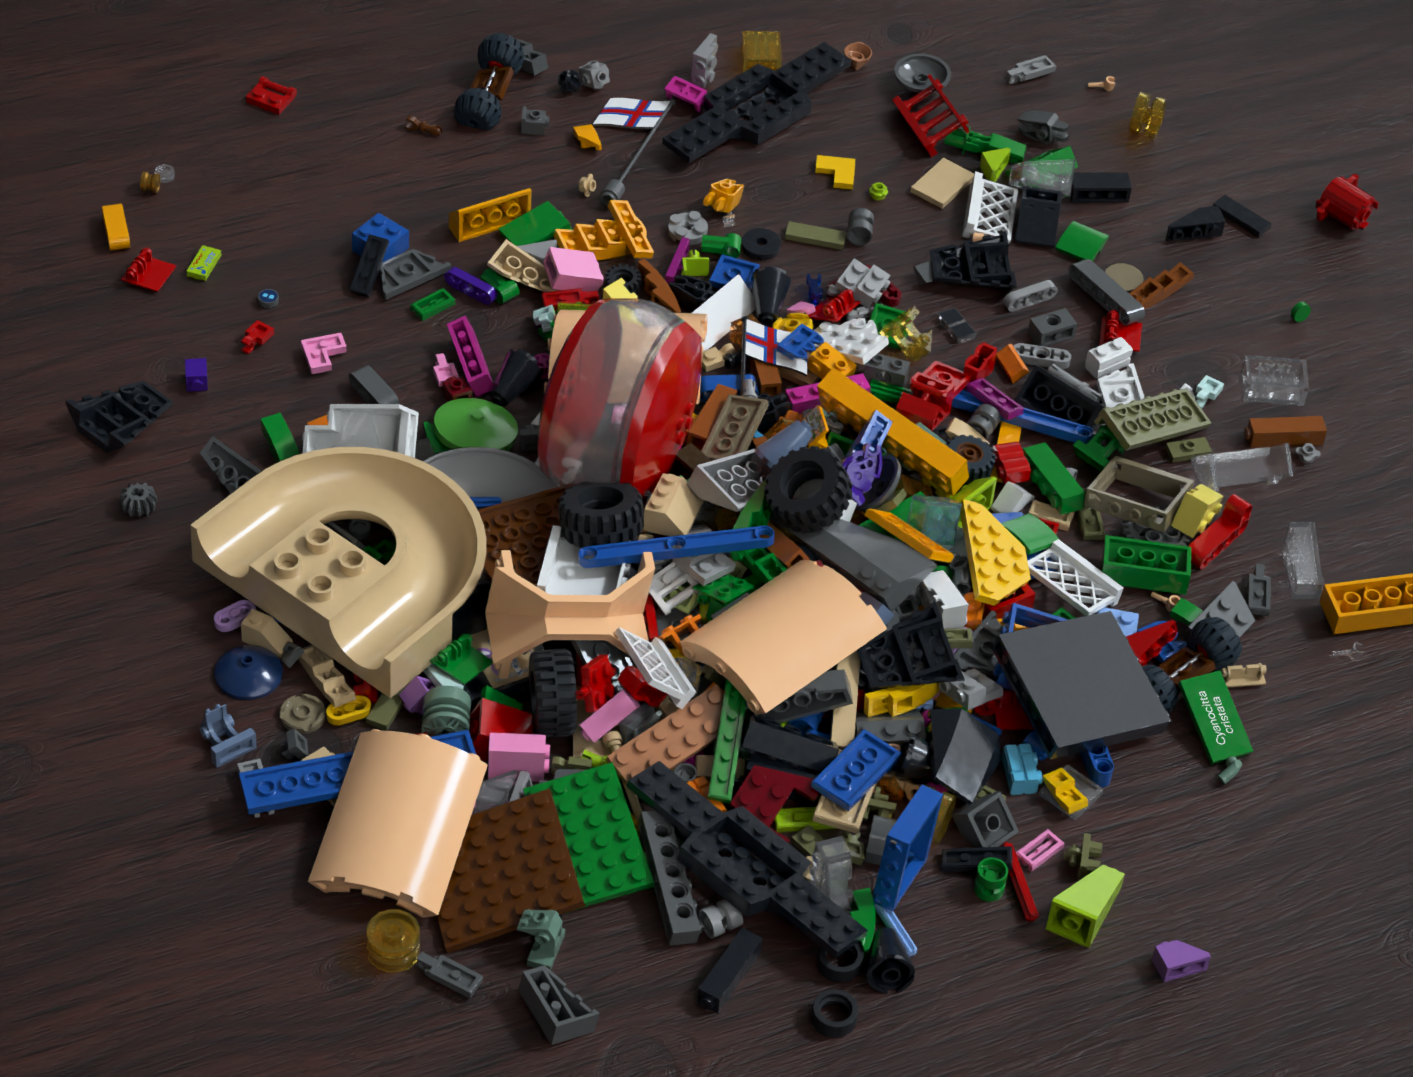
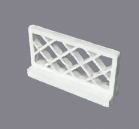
M975 171L969 188L962 237L970 238L971 234L974 233L995 237L999 236L997 231L1002 230L1006 231L1008 243H1010L1018 189L982 179L983 173ZM984 187L991 188L992 192L988 193ZM1003 193L1011 194L1012 197L1006 198ZM997 195L1001 201L997 202L993 196ZM987 199L991 204L986 205L982 200ZM1005 204L1009 210L1005 211L1001 206ZM995 208L999 213L994 214L991 209ZM985 212L989 217L984 218L980 213ZM1004 217L1007 223L1003 224L999 218ZM994 221L997 226L992 227L988 222ZM983 225L987 230L979 229L977 226Z
M1059 539L1052 543L1050 549L1028 560L1029 572L1032 576L1085 616L1092 615L1107 605L1113 607L1118 604L1123 587ZM1033 566L1043 567V570L1036 569ZM1048 568L1058 569V572L1048 571ZM1049 578L1059 579V582H1054ZM1064 580L1074 581V584L1064 583ZM1065 590L1075 591L1076 595L1069 594ZM1080 592L1090 593L1091 597L1082 596ZM1082 602L1091 603L1092 607L1088 608Z
M618 627L615 631L616 635L647 683L667 693L674 704L683 709L696 691L664 642L655 637L650 643Z

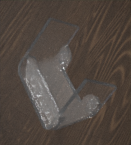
M1289 443L1218 454L1208 453L1191 457V465L1199 483L1216 492L1220 491L1219 487L1263 481H1266V485L1278 484L1279 479L1293 477Z

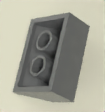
M913 709L893 717L889 712L867 717L864 711H856L854 739L865 729L887 744L894 743L899 745L900 749L904 740H910V737L907 736L908 733L916 734L925 741L927 740L924 718L918 709Z

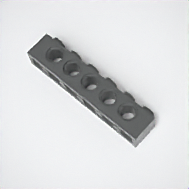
M655 810L641 812L637 826L654 881V891L668 944L671 946L697 943L699 934L703 931L701 919L697 917V902L691 895L692 884L690 878L686 876V867L677 860L681 843L680 839L676 838L675 835L676 827Z

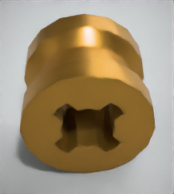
M143 171L140 179V190H151L153 193H158L161 182L160 174L154 173L152 175Z

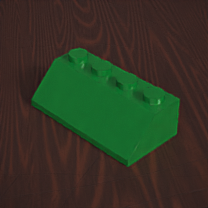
M1105 535L1101 571L1121 586L1186 595L1191 577V547Z

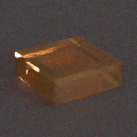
M882 777L876 783L877 787H881L880 794L889 795L888 800H901L905 795L895 777Z

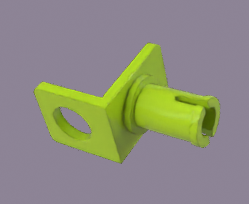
M690 250L687 253V257H682L681 275L708 276L709 258L700 257V253L695 250V255H693V250Z

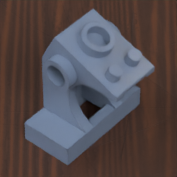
M217 704L214 706L215 709L205 710V715L200 725L202 737L205 740L208 739L213 745L211 747V758L216 768L257 748L256 733L252 728L241 733H237L234 730L233 726H235L232 716L227 714L226 704L222 706ZM225 734L229 737L225 741L219 739V737Z

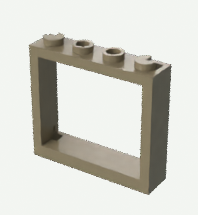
M1115 456L1087 488L1084 507L1165 532L1173 522L1186 492H1190L1193 489L1194 480ZM1117 479L1175 499L1163 511L1105 491ZM1157 515H1162L1163 518H1158Z

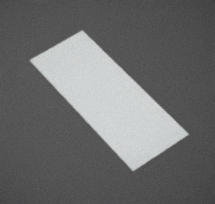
M739 274L692 312L708 314L707 336L705 342H702L703 351L708 350L738 325L743 316H748L756 309L754 297Z

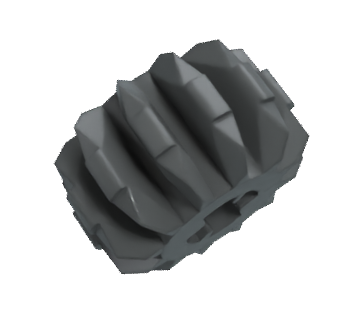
M138 482L136 485L128 483L127 488H122L119 500L124 513H128L130 517L137 515L140 518L141 515L148 516L150 511L155 510L157 495L153 486L148 487L146 482L142 485Z

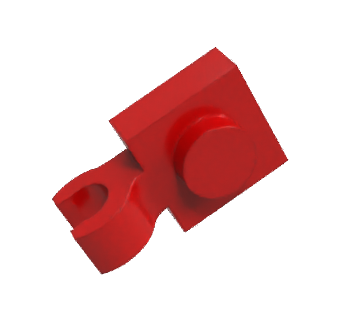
M257 320L245 330V337L241 340V343L245 344L241 351L249 354L254 349L256 343L263 345L274 335V328Z

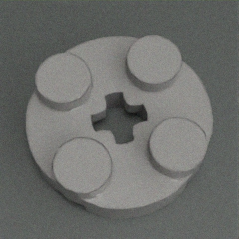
M697 211L673 214L670 217L668 234L675 242L676 239L681 241L682 237L689 238V245H695L702 242L703 235H707L708 224Z

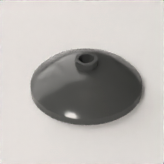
M928 54L907 55L896 63L894 70L898 83L916 93H920L932 85L927 77L929 74H931L934 80L938 78L944 88L948 85L951 78L949 66L938 57Z
M882 455L880 477L875 478L871 485L872 488L863 493L865 501L860 507L856 506V510L864 512L870 508L875 509L892 496L901 476L900 462L894 456Z

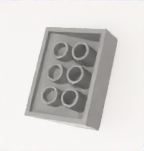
M755 449L697 465L687 485L700 499L738 512L744 509L751 496L766 480L767 475L771 474V468L764 461V458L761 459L755 453Z

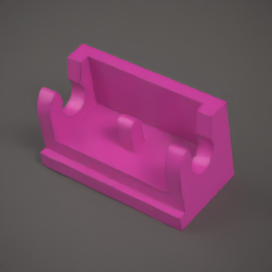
M674 76L664 88L666 97L672 99L673 95L695 105L697 112H701V105L704 107V95L707 94V90Z

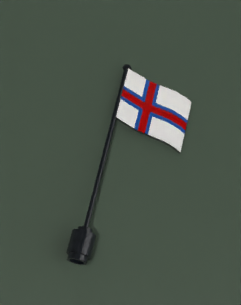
M747 316L741 318L743 334L740 396L743 394L742 382L745 380L746 357L764 364L792 370L807 377V359L791 360L777 351V345L791 332L766 327L749 320ZM750 443V445H749L747 451H748V450H751V443Z

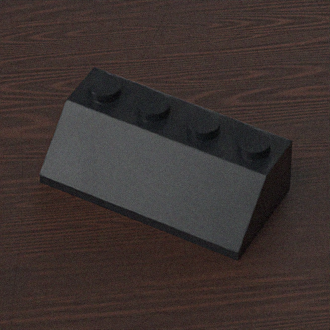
M1035 365L1015 398V401L1030 410L1092 428L1093 431L1101 425H1096L1094 421L1099 416L1098 413L1106 407L1038 365Z

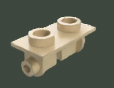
M1261 663L1246 665V668H1243L1242 665L1227 666V668H1222L1221 670L1227 688L1266 685L1263 674H1266L1267 669L1266 665Z

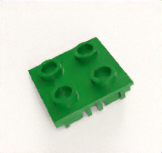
M728 573L704 586L698 583L692 589L698 591L697 601L699 604L707 605L711 597L726 604L753 589L755 585Z
M462 634L458 640L452 641L444 650H440L430 660L431 663L464 685L493 664V660L471 646L473 638L470 634Z

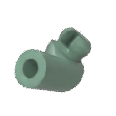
M1234 756L1227 759V768L1217 776L1224 785L1235 777L1242 767L1240 759L1237 760Z

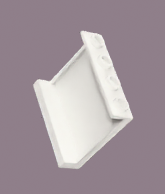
M553 525L537 587L551 595H607L628 580L625 575L629 576L631 563L584 568L578 563V552L581 548L570 544L564 537H561V527ZM587 555V556H584L583 558H584V559H592V558H594V557H593V556H590V555Z

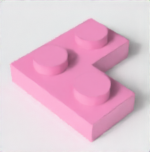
M342 333L301 340V347L311 374L331 371L332 364L329 356L347 352Z

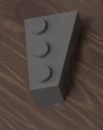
M543 965L523 971L518 991L550 1044L554 1045L594 1032L600 1013L595 1009L591 1010L582 1002V997L571 993L566 988L567 984Z

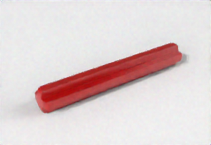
M1004 842L1000 847L1012 846L1013 870H1008L1025 919L1033 922L1039 918L1037 908L1012 843Z

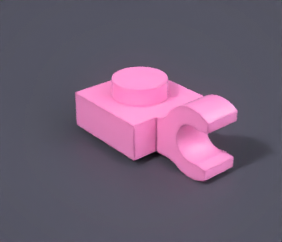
M444 353L436 354L437 362H435L436 366H433V373L438 386L442 387L443 382L449 377L455 376L459 378L454 363L447 364Z

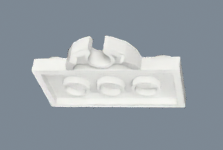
M865 318L852 319L841 325L823 322L814 330L822 336L824 342H827L852 362L862 365L889 344L888 337L878 335L874 321L869 320L866 324ZM814 344V345H815V348L817 349V348H818L820 345H822V344Z

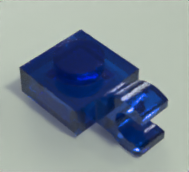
M807 274L806 284L809 289V303L816 307L819 304V299L823 297V289L819 287L822 276L818 274L817 279H812L810 274Z

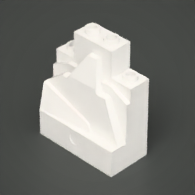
M330 404L327 414L328 425H305V432L302 435L303 453L335 447H368L398 452L415 458L419 413L400 404Z

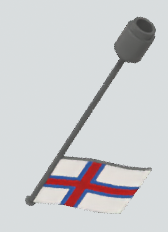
M610 98L594 121L593 126L652 129L620 179L609 180L601 191L600 201L604 206L608 207L610 200H620L624 194L625 186L622 181L670 108L676 104L674 99L669 101H646L630 98Z

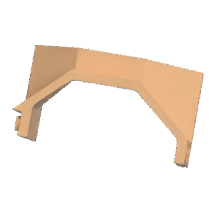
M501 550L500 559H497L495 563L494 575L492 576V584L485 608L494 669L498 670L499 679H508L511 663L514 658L549 640H604L628 654L615 633L616 629L620 627L648 641L643 612L655 571L652 552H643L638 573L607 595H551L517 575L513 569L511 551Z

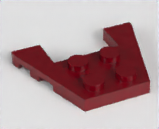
M754 765L731 801L730 806L733 809L743 806L770 828L793 790L815 802L820 793L811 787V783L814 780L812 778ZM773 830L776 834H778V835H779L781 838H783L786 842H788V843L790 842V839H788L787 837H785V836H783L782 834L778 833L777 831Z

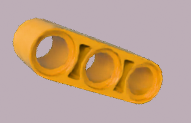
M122 203L102 206L103 221L110 251L130 248L129 233Z

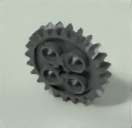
M1157 515L1158 518H1163L1162 515ZM1123 519L1121 527V537L1181 546H1188L1191 538L1172 527L1171 524L1165 532H1161Z

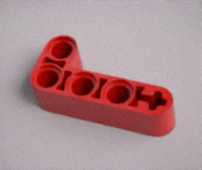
M1236 494L1231 495L1225 503L1222 515L1188 545V547H1191V564L1199 569L1205 568L1238 538L1249 523L1253 505Z

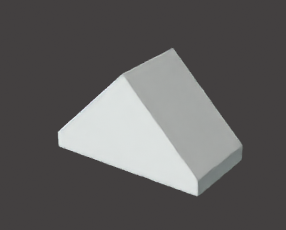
M1008 481L991 506V510L995 513L1019 512L1033 501L1035 496L1019 485Z

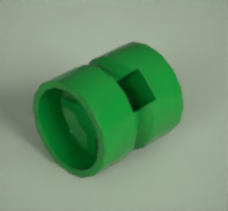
M989 857L979 863L974 883V892L981 900L993 902L1003 896L1008 876V867L1002 860Z

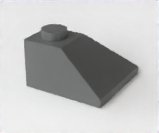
M1001 791L978 798L971 805L966 803L951 814L960 834L975 848L998 847L1019 832Z

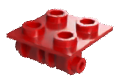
M146 247L140 251L139 256L127 268L121 281L158 292L172 274L176 265L152 258V250Z
M845 289L836 297L826 298L815 307L816 311L808 316L814 320L838 322L844 315L860 304V301L853 299L854 293L852 290Z
M1116 310L1108 312L1107 318L1102 317L1099 346L1122 337L1132 347V351L1140 352L1142 323L1135 322L1125 326L1118 321L1119 314Z
M1013 690L1012 693L1011 691H1003V696L995 699L997 705L995 712L996 726L1002 730H1034Z

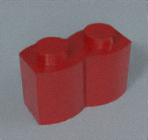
M983 342L976 347L974 354L966 359L964 372L972 374L971 382L985 378L993 372L997 353L996 347Z
M1019 442L993 445V453L996 456L994 464L997 477L1005 485L1008 481L1011 483L1029 481L1030 465L1023 454Z
M634 666L625 667L617 678L618 683L635 700L645 701L649 706H660L668 695L649 685L641 672Z

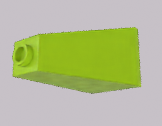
M1102 865L1054 897L1051 903L1046 930L1090 948L1122 887L1125 874L1115 868Z

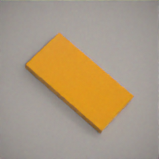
M867 509L866 517L927 558L950 563L953 560L954 554L891 512Z

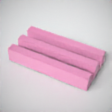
M1047 829L1017 851L1016 855L1018 860L1021 859L1024 866L1028 865V869L1032 872L1063 849L1064 842ZM1047 838H1050L1049 841H1047L1045 844H1042L1041 846H1039V847L1037 848V850H1035V851H1034L1033 853H1031L1029 856H1026L1027 853H1029L1031 850H1033L1035 847H1037L1039 844H1041V843H1042L1043 841H1045Z

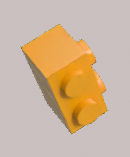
M824 342L812 352L807 362V368L821 379L832 368H835L846 377L853 376L857 367L854 362L827 342Z

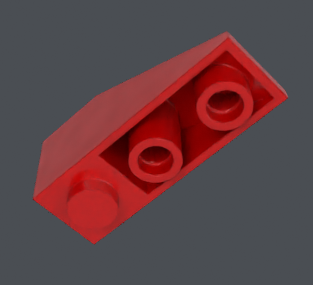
M1170 620L1126 636L1141 666L1147 665L1151 658L1159 655L1162 648L1168 642L1175 639L1178 633L1176 621Z

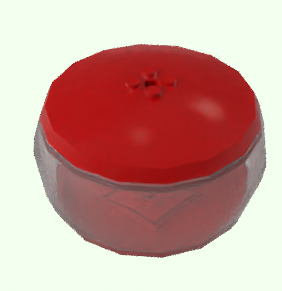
M611 298L599 300L590 305L567 336L547 383L538 432L540 470L565 490L570 489L575 484L579 485L583 481L616 484L629 483L640 492L644 505L647 496L654 492L662 474H668L677 452L685 441L688 430L693 425L692 417L697 401L702 368L701 336L686 321L667 308L652 301L636 298Z

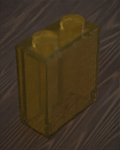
M742 31L743 72L757 64L774 71L781 68L780 32Z

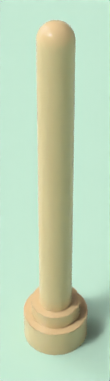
M611 731L603 736L602 739L605 747L612 751V753L622 747L623 741L618 731ZM623 782L634 817L639 821L640 814L643 811L636 794L633 795Z

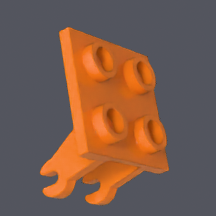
M700 614L694 617L689 615L680 621L681 624L675 628L673 625L661 631L662 635L658 638L665 645L672 643L685 656L682 651L683 647L680 643V638L689 632L693 633L698 630L697 624L702 617Z

